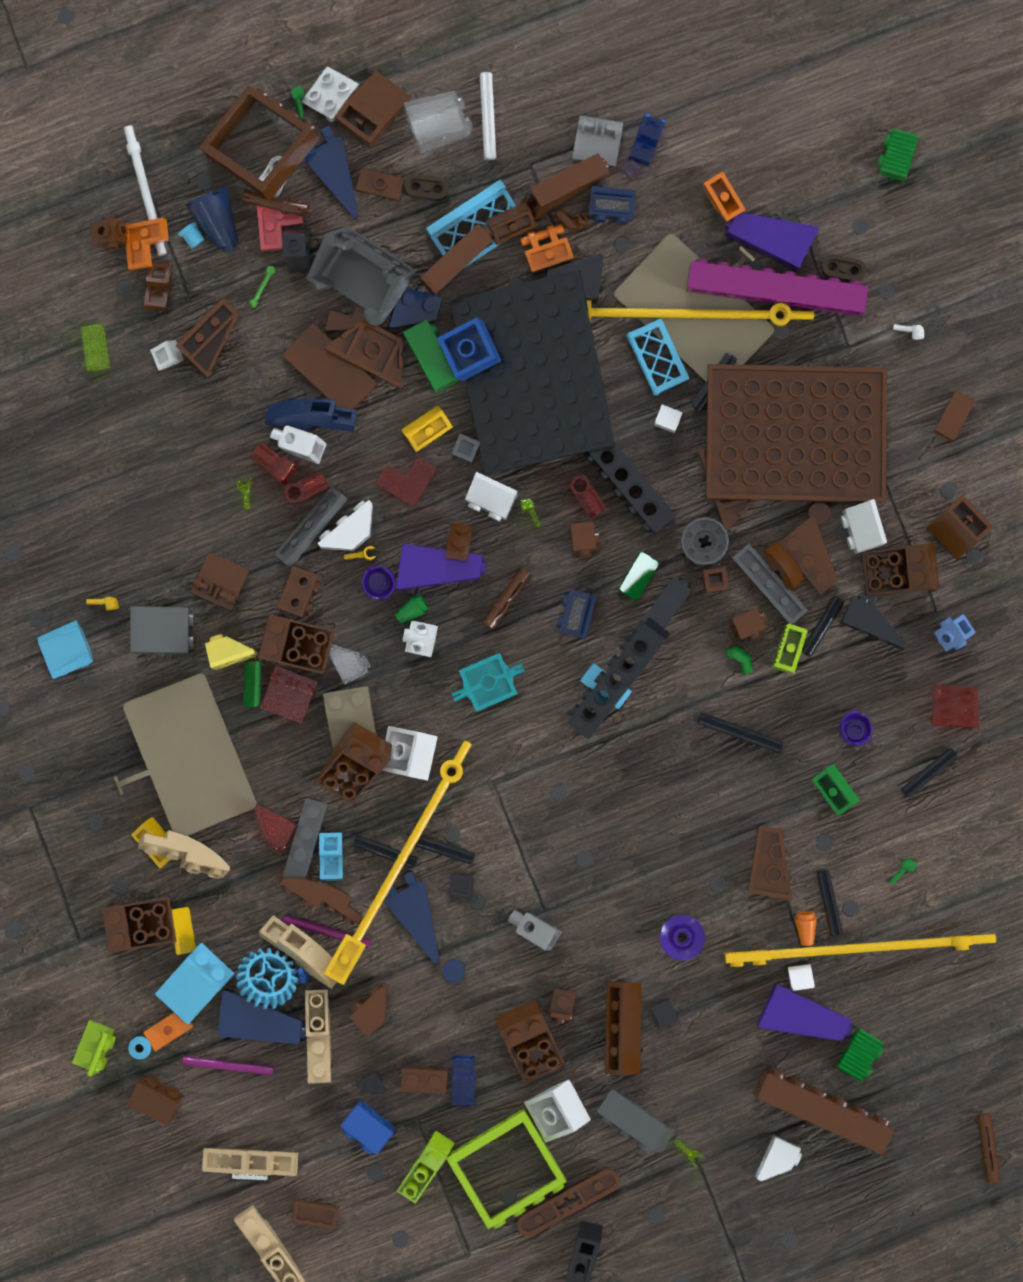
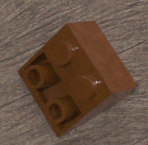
M964 495L958 497L926 527L956 560L994 528Z
M385 982L381 986L377 983L368 991L367 995L369 997L365 1001L361 998L350 1009L352 1013L349 1018L367 1037L384 1023L387 1018L388 985Z

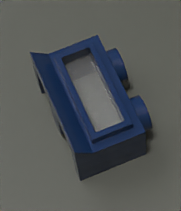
M592 186L588 218H593L595 222L615 220L617 224L633 222L636 190Z
M571 589L570 593H565L562 606L566 607L564 615H559L556 626L561 628L559 634L586 640L597 595Z

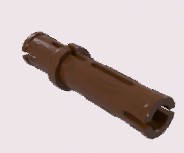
M244 189L242 194L248 196L242 197V203L281 211L284 215L289 213L307 218L309 212L303 210H310V204L292 201L289 197L283 199L274 196L269 201L259 193Z
M521 567L519 568V571L497 602L494 601L492 603V609L482 620L484 625L494 630L504 614L507 615L509 612L507 609L529 578L532 577L528 571Z
M991 1113L977 1114L983 1152L981 1161L985 1166L986 1183H1000L998 1167L1000 1158L996 1153Z

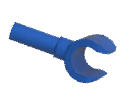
M299 968L295 975L298 978L297 983H308L309 973L303 971L302 968Z

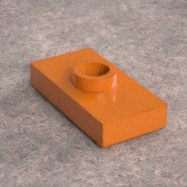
M173 1013L143 1033L154 1051H157L193 1028L194 1025L192 1022L187 1025L176 1013Z

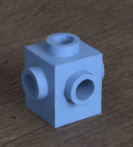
M964 614L954 620L951 617L947 618L939 624L941 628L934 632L939 644L943 646L945 651L953 647L955 650L960 649L967 644L966 639L976 633Z

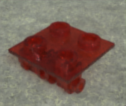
M276 666L270 676V683L260 708L302 724L318 682Z
M933 685V715L931 716V724L937 727L979 728L978 687Z

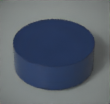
M449 960L443 967L444 978L452 983L461 981L465 975L463 963L459 960Z

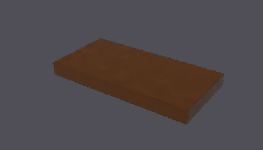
M312 323L282 356L325 397L330 400H336V407L355 409L378 384L364 370L324 350L333 341Z

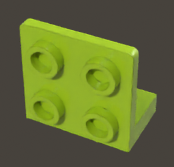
M89 1020L72 1063L88 1069L87 1075L90 1077L100 1073L101 1070L103 1071L108 1060L105 1057L106 1052L112 1049L116 1040V1036H113L115 1029Z

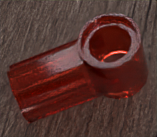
M262 442L256 447L250 457L284 485L297 469L293 462L283 455H278Z
M318 471L296 483L288 484L284 490V496L288 504L297 506L304 500L329 489L321 471ZM297 489L301 495L298 499L294 500L289 498V491Z
M578 475L571 480L569 485L570 492L576 497L590 519L606 509V506L591 486L588 478ZM577 480L583 481L586 485L585 491H576L574 489V482Z

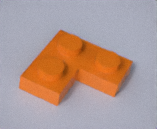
M157 218L125 225L127 228L126 253L128 270L152 267L150 245L169 241L166 218Z

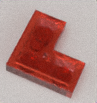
M417 457L407 476L387 465L376 485L415 507L437 468Z

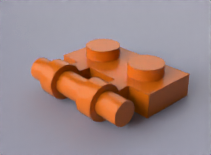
M562 224L557 226L550 225L545 230L536 233L532 231L527 233V236L520 238L522 246L528 244L532 246V249L525 251L532 274L574 260L567 237L558 240L557 235L564 233ZM550 238L551 243L539 246L538 241Z

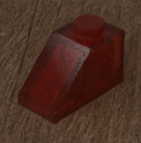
M256 804L254 810L263 838L269 841L267 845L277 851L280 848L286 849L298 824Z

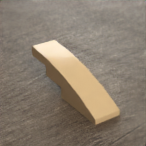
M220 1148L203 1149L202 1171L297 1176L298 1152Z

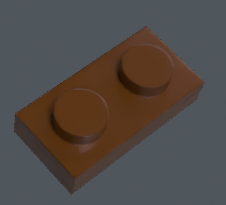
M451 523L445 558L468 561L473 526Z

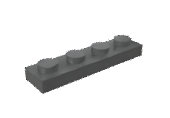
M331 486L274 555L291 568L348 499Z
M749 543L731 558L788 624L795 623L808 611L791 590H787L784 582L774 571H771L769 565Z
M308 798L305 799L283 876L307 877L328 804Z

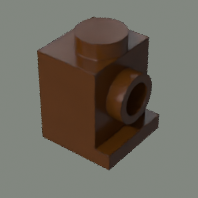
M726 567L708 569L701 572L703 587L706 593L722 592L729 589Z

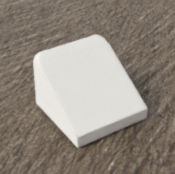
M175 340L165 341L150 350L158 370L165 369L184 360L181 352L175 346L177 344Z
M661 405L654 426L675 433L683 412Z
M810 964L788 967L792 991L815 988Z

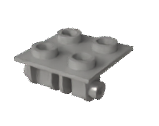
M580 116L572 159L583 161L599 153L609 166L616 167L623 123Z

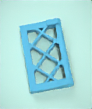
M662 319L626 334L653 395H658L671 387L689 380L688 374ZM659 328L663 340L651 337V331ZM638 336L646 337L642 350L638 348L634 339ZM648 339L661 343L657 355L644 351ZM663 344L667 345L673 358L672 361L659 356ZM643 353L656 358L652 370L648 369L642 356ZM658 359L671 363L667 375L654 371ZM673 364L676 365L681 375L677 378L669 377ZM652 374L664 377V383L656 386Z

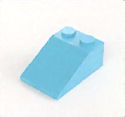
M200 943L155 995L188 1025L235 973L205 945Z

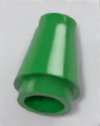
M420 594L417 596L413 595L394 614L398 621L403 624L426 614L425 611L429 609V606Z

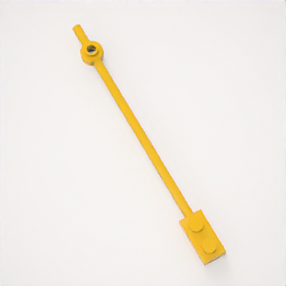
M586 300L590 321L591 317L769 319L773 325L782 327L788 324L790 320H814V311H791L790 307L784 303H777L770 310L591 308V300ZM781 312L784 318L778 319L776 313Z
M464 740L454 759L446 761L441 766L440 774L442 780L355 934L353 937L348 934L345 935L324 972L328 977L342 985L347 981L366 947L361 940L448 786L450 783H456L461 779L463 775L461 763L472 746L471 743ZM448 769H455L456 774L449 776L447 774Z
M960 935L930 939L724 953V962L730 963V967L744 966V962L752 961L753 965H765L766 960L945 946H955V950H969V945L996 943V935Z

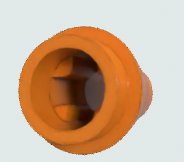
M812 911L796 913L795 923L800 945H814L817 923L815 913Z

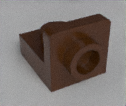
M554 988L549 1016L553 1017V1021L566 1023V1020H572L576 992Z

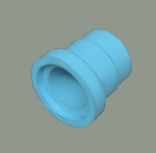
M196 221L178 233L179 237H183L191 249L205 240L197 227Z

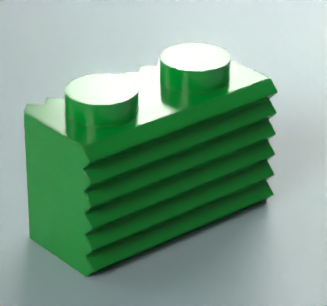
M895 128L892 129L890 134L886 133L883 146L886 147L885 154H880L876 166L880 168V176L896 179L901 182L905 181L919 135Z
M834 764L812 779V782H815V786H818L817 789L820 790V793H823V797H826L825 800L828 801L831 808H834L833 811L838 816L860 801Z
M858 1027L838 1060L836 1067L860 1082L863 1081V1078L868 1079L873 1070V1067H871L874 1059L878 1060L884 1051L882 1047L884 1042Z

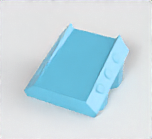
M77 620L37 638L53 679L64 676L78 668H84L93 662L89 644Z

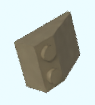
M368 686L323 693L333 751L355 722L377 735Z

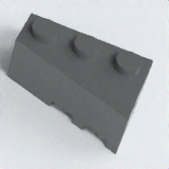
M611 1089L597 1111L602 1115L601 1120L611 1127L613 1124L618 1126L620 1134L628 1139L633 1137L638 1140L639 1143L637 1145L648 1153L650 1150L662 1153L676 1132L675 1128L667 1126L658 1117L650 1114L641 1108L640 1105L614 1089Z

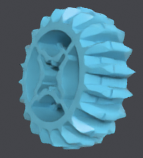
M260 948L257 951V955L252 951L249 954V958H243V964L238 967L239 973H237L236 979L239 980L237 988H243L240 993L241 996L248 995L247 1003L254 1000L255 1007L262 1003L263 1009H267L268 1004L274 1009L277 1003L282 1006L285 1003V999H291V993L296 990L294 984H297L298 978L294 977L297 969H291L293 961L286 962L287 954L281 958L279 950L272 954L270 948L266 950V953ZM259 965V973L250 978V970ZM267 976L268 978H270V982L266 981V979H263V977ZM284 979V987L275 992V984Z

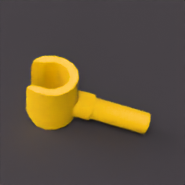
M369 546L361 552L344 554V559L364 558L367 561H371L376 556L368 557L366 551L374 550L375 548Z
M115 597L86 600L87 605L105 604L106 611L119 608L118 600Z

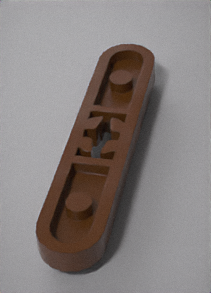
M603 1169L526 1211L517 1220L518 1231L524 1236H533L610 1194L619 1186L620 1179L618 1174L613 1169ZM577 1195L579 1196V1198L572 1202V1208L568 1206L557 1208V1206L564 1203V1197L572 1199Z

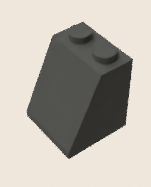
M131 606L130 652L135 654H191V649H194L195 645L194 635H191V626L195 624L194 613H191L189 608Z

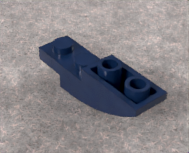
M318 398L293 399L269 405L265 424L285 427L287 425L304 431H309L310 425L354 432L358 410L336 407V400Z

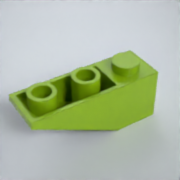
M435 1131L397 1189V1192L416 1204L448 1157L454 1142Z

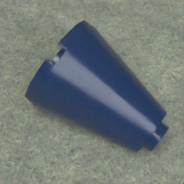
M226 186L219 188V191L207 193L186 204L189 212L217 249L223 248L224 252L236 247L235 242L238 241L229 192Z

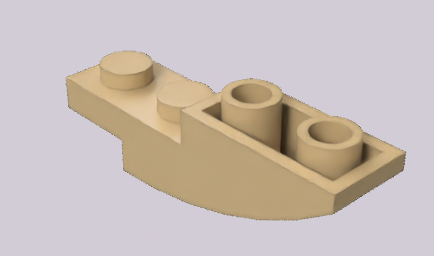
M168 830L163 837L144 834L139 840L138 849L144 850L145 853L150 855H166L171 860L181 859L180 868L186 869L187 872L195 874L201 872L208 874L211 878L219 879L223 878L230 871V866L214 851L180 833Z
M272 916L259 931L260 937L293 958L295 965L332 989L337 981L324 974L333 957L293 924L288 926L275 916Z
M328 990L305 991L308 1084L331 1083V1032Z
M254 1205L234 1218L235 1223L260 1255L261 1261L276 1282H305L290 1254Z

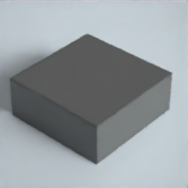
M459 434L451 455L472 463L480 442Z

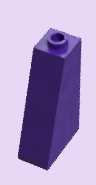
M741 213L732 218L725 226V229L728 230L726 237L796 272L800 268L819 230L816 226Z
M403 544L396 589L408 590L479 580L481 574L485 575L487 561H483V555L471 553L468 555V561L445 558L446 550Z
M777 984L774 985L756 1024L763 1029L842 1041L844 1037L847 1038L853 1027L850 1024L851 1019Z

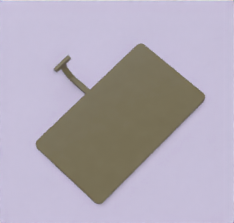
M674 234L667 235L614 292L615 298L626 308L755 310L745 300L686 292L689 265L691 261L700 258ZM741 246L739 250L743 253V256L733 267L739 268L747 259L753 262L755 258ZM636 317L645 326L662 319L679 357L705 382L707 381L708 364H719L724 355L730 353L737 359L734 365H744L774 332V327L766 319ZM656 328L651 331L660 340H663V336L659 328Z
M194 675L126 702L123 705V710L148 770L118 781L117 776L113 777L120 795L124 794L122 786L150 775L172 831L185 836L256 807L257 802L205 675Z

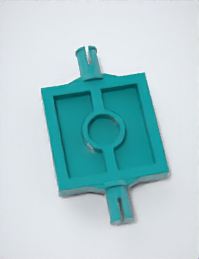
M498 653L459 670L463 680V689L451 693L454 701L456 702L464 697H468L472 701L476 712L517 695L513 684V676L525 672L524 668L517 670L523 667L522 663L509 668L504 663L501 654Z

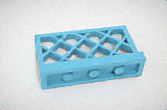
M501 179L425 229L442 256L446 254L444 249L450 250L454 247L456 236H465V234L457 233L458 223L461 221L472 223L470 231L474 228V223L487 226V223L475 221L476 213L480 209L489 210V218H491L493 211L498 213L504 212V210L494 208L495 199L501 195L508 202L506 210L516 206ZM490 202H492L491 208H490V207H486L487 204H489ZM473 214V219H472V220H471V219H466L467 217H469V216H471V215ZM455 226L454 232L448 231ZM443 233L453 235L451 247L442 246L437 237ZM492 241V245L480 252L469 264L497 247L498 245L495 244V241Z

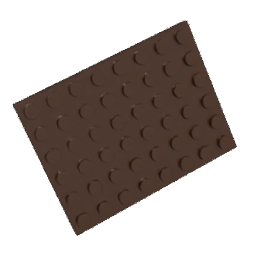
M707 365L706 499L867 502L874 499L875 503L886 502L887 368Z

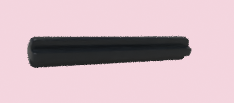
M700 713L697 723L777 753L781 752L783 748V741L706 713Z

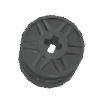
M707 517L698 518L689 523L683 531L681 539L683 553L687 559L700 566L714 565L720 561L727 552L729 543L728 534L724 526L715 519ZM708 537V542L711 545L701 548V543L698 542L699 539Z

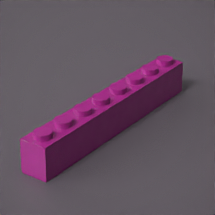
M696 259L691 261L689 265L686 292L769 304L784 303L790 307L860 317L865 313L868 286H863V283L859 281L842 283L838 278L821 280L816 275L800 277L797 276V273L789 271L779 274L769 268H762L761 271L753 270V267L748 265H740L737 268L730 267L731 264L726 262H718L717 265L709 264V261L705 259Z

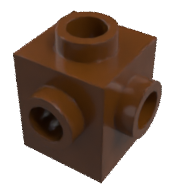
M106 216L102 218V221L90 224L92 246L105 248L106 250H115L119 248V245L127 243L125 221L118 220L115 216Z

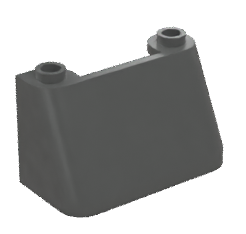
M340 228L325 234L306 279L319 290L334 288L365 309L363 316L369 324L378 326L384 323L412 281L415 271L358 232L350 228Z

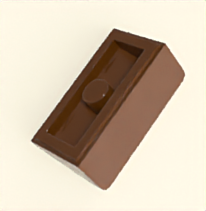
M525 202L486 220L496 245L537 227L531 209Z

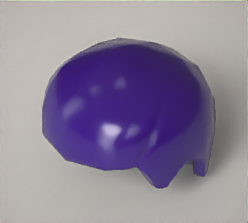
M372 566L363 574L361 584L363 591L372 599H387L394 592L396 581L390 569L384 566Z
M855 710L847 713L841 719L838 731L845 743L858 747L869 741L872 737L873 727L868 716Z

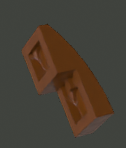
M152 262V267H148L144 310L167 312L171 264Z
M956 390L933 432L953 442L970 413L975 400Z
M778 541L763 551L771 571L779 570L787 590L795 588L805 580L797 562Z

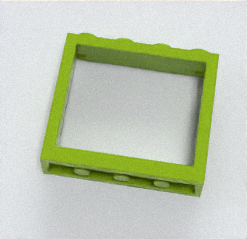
M524 1108L452 1151L446 1158L488 1229L501 1227L506 1223V1218L511 1215L514 1217L519 1216L526 1211L524 1207L531 1203L536 1205L545 1199L544 1195L550 1191L553 1193L560 1191L565 1187L564 1183L567 1182L566 1177ZM523 1122L556 1178L490 1218L459 1166L458 1161Z

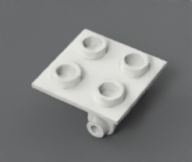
M327 66L301 102L325 115V118L333 123L336 114L357 91L359 84Z

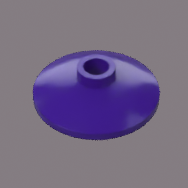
M678 915L670 918L663 925L660 932V943L665 953L676 960H689L696 957L703 949L705 932L702 925L693 917ZM680 933L686 935L685 941L681 942L678 940Z

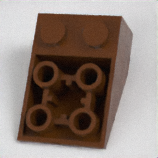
M375 71L346 101L336 114L335 121L338 126L372 150L412 97Z
M926 543L863 552L867 596L940 589L934 544Z
M269 614L258 658L324 674L335 630Z
M355 722L341 738L315 780V783L353 804L391 760L392 744Z
M170 897L102 908L109 953L177 942Z
M536 999L495 1017L499 1032L524 1084L566 1065Z

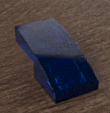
M646 114L644 115L628 160L649 167L665 121Z
M475 1056L452 1057V1105H475Z

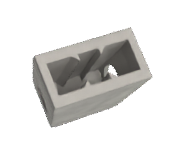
M514 910L508 919L509 923L517 927L516 933L547 951H552L562 933L559 929L528 912L523 915ZM531 923L535 926L532 932L528 930Z

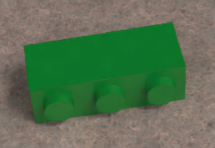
M426 319L403 332L435 394L459 382V379L455 378L437 339L439 333L434 323L430 325Z

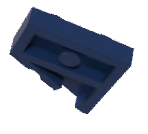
M407 287L392 309L387 327L394 328L421 323L426 319L428 322L436 320L442 298Z

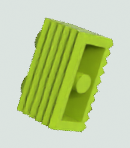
M787 624L783 627L782 638L779 639L778 651L775 652L774 664L771 666L774 669L793 674L795 673L808 630Z

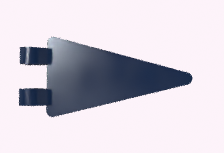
M330 126L321 129L327 143L317 148L313 146L305 156L304 161L353 218H357L358 210L343 139L341 137L335 139Z
M410 870L404 873L409 887L397 892L393 883L384 902L433 963H438L439 955L426 885L423 881L417 882L413 871Z

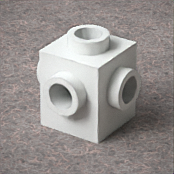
M411 621L410 629L405 628L402 642H406L405 652L431 657L438 626Z

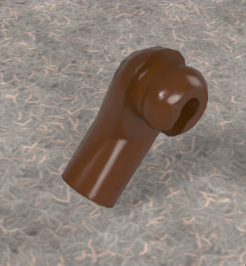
M560 209L555 214V217L567 230H582L588 223V218L584 214L570 217L563 209Z

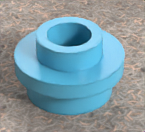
M139 1036L131 1040L128 1049L133 1058L144 1059L150 1054L152 1047L147 1038ZM137 1044L143 1045V1052L136 1050Z

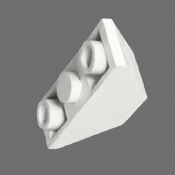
M370 500L366 503L361 501L353 508L355 512L349 517L347 515L343 516L336 523L338 526L333 531H325L319 537L321 541L318 542V545L322 549L355 551L371 537L373 504Z

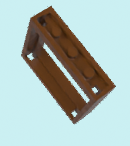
M248 85L200 145L199 149L207 158L270 201L320 138L314 132L315 127L310 122L305 120L303 123L295 112L290 109L287 112L276 99L269 100L267 98L268 95L259 88L255 90ZM256 101L302 132L264 181L218 151Z

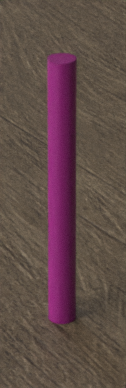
M285 915L283 922L287 925L293 924L297 928L343 941L346 934L353 937V934L289 915ZM362 938L361 942L366 945L365 948L369 949L372 940Z
M189 1056L183 1057V1065L264 1075H273L274 1066Z

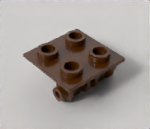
M209 552L198 577L193 581V588L190 593L232 611L250 570Z

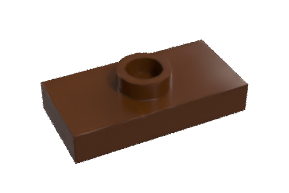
M362 168L356 191L400 202L405 179Z
M295 1199L291 1223L336 1230L340 1206Z

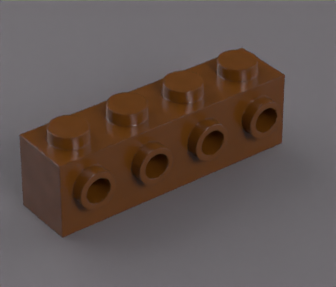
M607 982L605 1074L621 1076L640 1074L642 982Z

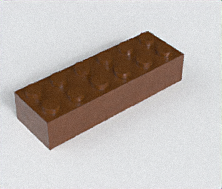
M770 1067V1070L763 1068L753 1091L757 1099L884 1155L894 1132L886 1118L877 1114L871 1117L869 1112L854 1104L851 1108L848 1106L849 1103L845 1102L842 1098L835 1095L829 1098L825 1091L815 1086L809 1089L803 1081L791 1076L789 1080L785 1078L786 1075L775 1068Z

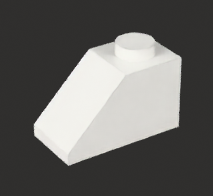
M773 1134L755 1177L763 1181L792 1170L793 1165L797 1166L801 1159V1148Z

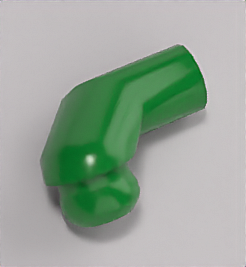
M732 646V648L727 649V658L740 662L742 675L753 673L751 658L748 652L739 646Z

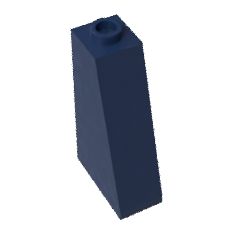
M224 989L222 991L218 1036L300 1044L301 1039L306 1038V1026L303 1025V1019L279 1009H273L269 1005L267 1009H263L262 1003L255 1007L254 1000L247 1003V996H241L240 993L233 990Z

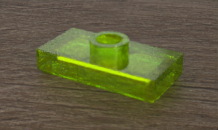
M104 324L81 327L87 371L110 369Z

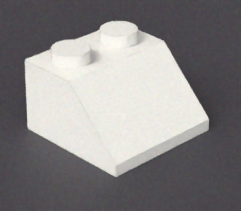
M476 472L465 502L469 503V508L480 512L481 509L487 511L490 518L500 522L501 518L507 519L517 498V491Z
M874 499L842 511L841 522L843 528L848 529L850 536L847 537L850 550H854L855 554L879 548L887 543Z
M388 726L385 740L392 744L391 760L382 771L428 780L438 736Z
M570 1080L554 1085L524 1102L545 1143L575 1132L591 1120Z

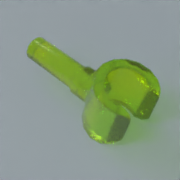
M250 477L247 478V485L241 484V478H239L237 488L242 492L245 510L251 509L249 489L252 480Z
M531 499L521 500L522 512L530 511L536 527H541L542 525L536 515L533 501Z
M678 1140L675 1144L689 1156V1161L693 1166L699 1167L694 1162V1158L700 1156L704 1160L703 1155L699 1151H692Z

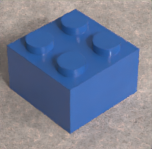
M475 318L437 338L455 378L461 381L502 361L484 322L479 318Z
M361 1099L341 1124L344 1135L351 1140L356 1138L362 1143L360 1147L368 1154L373 1152L376 1155L394 1134L396 1128Z

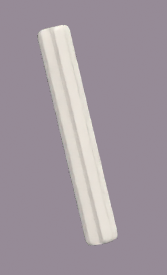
M484 72L480 74L485 160L496 159L492 74Z

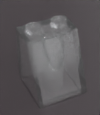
M455 91L404 102L405 114L420 155L470 138V130L473 127L469 116L465 117L462 110L465 109L461 96L457 97Z

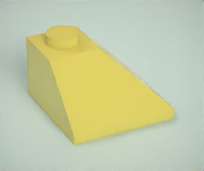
M222 634L209 638L210 642L205 643L209 664L214 670L258 656L257 651L227 636L223 637Z

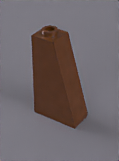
M597 153L530 187L522 203L525 202L529 206L533 218L536 220L605 180L609 174L608 163Z
M478 223L418 280L434 296L493 241L491 238L492 232L485 225L481 227Z

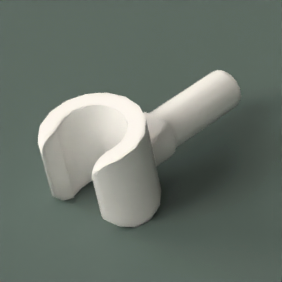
M894 324L893 330L912 332V339L924 338V328L921 325L911 327Z

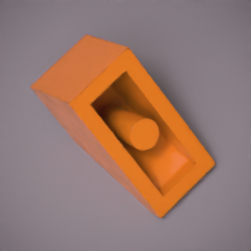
M724 172L704 182L702 189L713 207L726 222L746 211Z

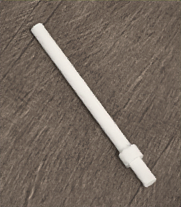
M126 126L124 127L128 142L126 147L128 154L132 157L148 220L157 219L140 156V144L136 142L133 127ZM164 242L155 244L158 256L167 254Z

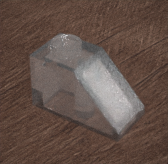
M331 645L329 656L346 686L370 674L368 668L371 665L365 655L361 657L359 652Z

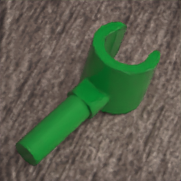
M299 85L292 89L291 94L297 106L298 115L302 119L305 117L300 99L306 95Z
M909 858L904 859L899 871L889 882L894 885L905 871L912 874L917 863Z

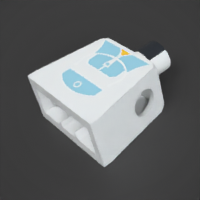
M287 425L284 427V430L274 428L270 436V440L278 443V447L283 451L319 464L326 447V443L317 435Z

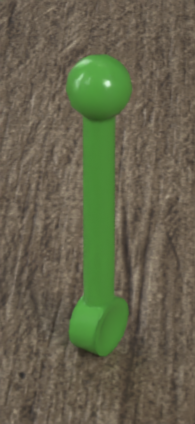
M273 266L267 267V274L254 299L249 301L250 307H257V300L270 276L275 274Z

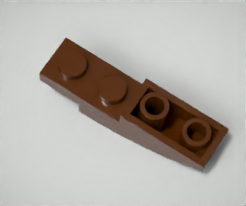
M281 876L279 879L280 883L283 884L281 888L290 895L296 893L302 897L300 901L310 908L313 905L319 908L324 901V906L333 913L338 910L344 914L342 918L351 925H354L355 922L360 925L364 918L363 914L348 905L352 897L331 884L299 876Z

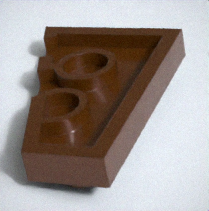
M813 514L779 543L791 554L803 574L821 595L838 582V578Z
M758 826L748 893L793 900L782 829Z

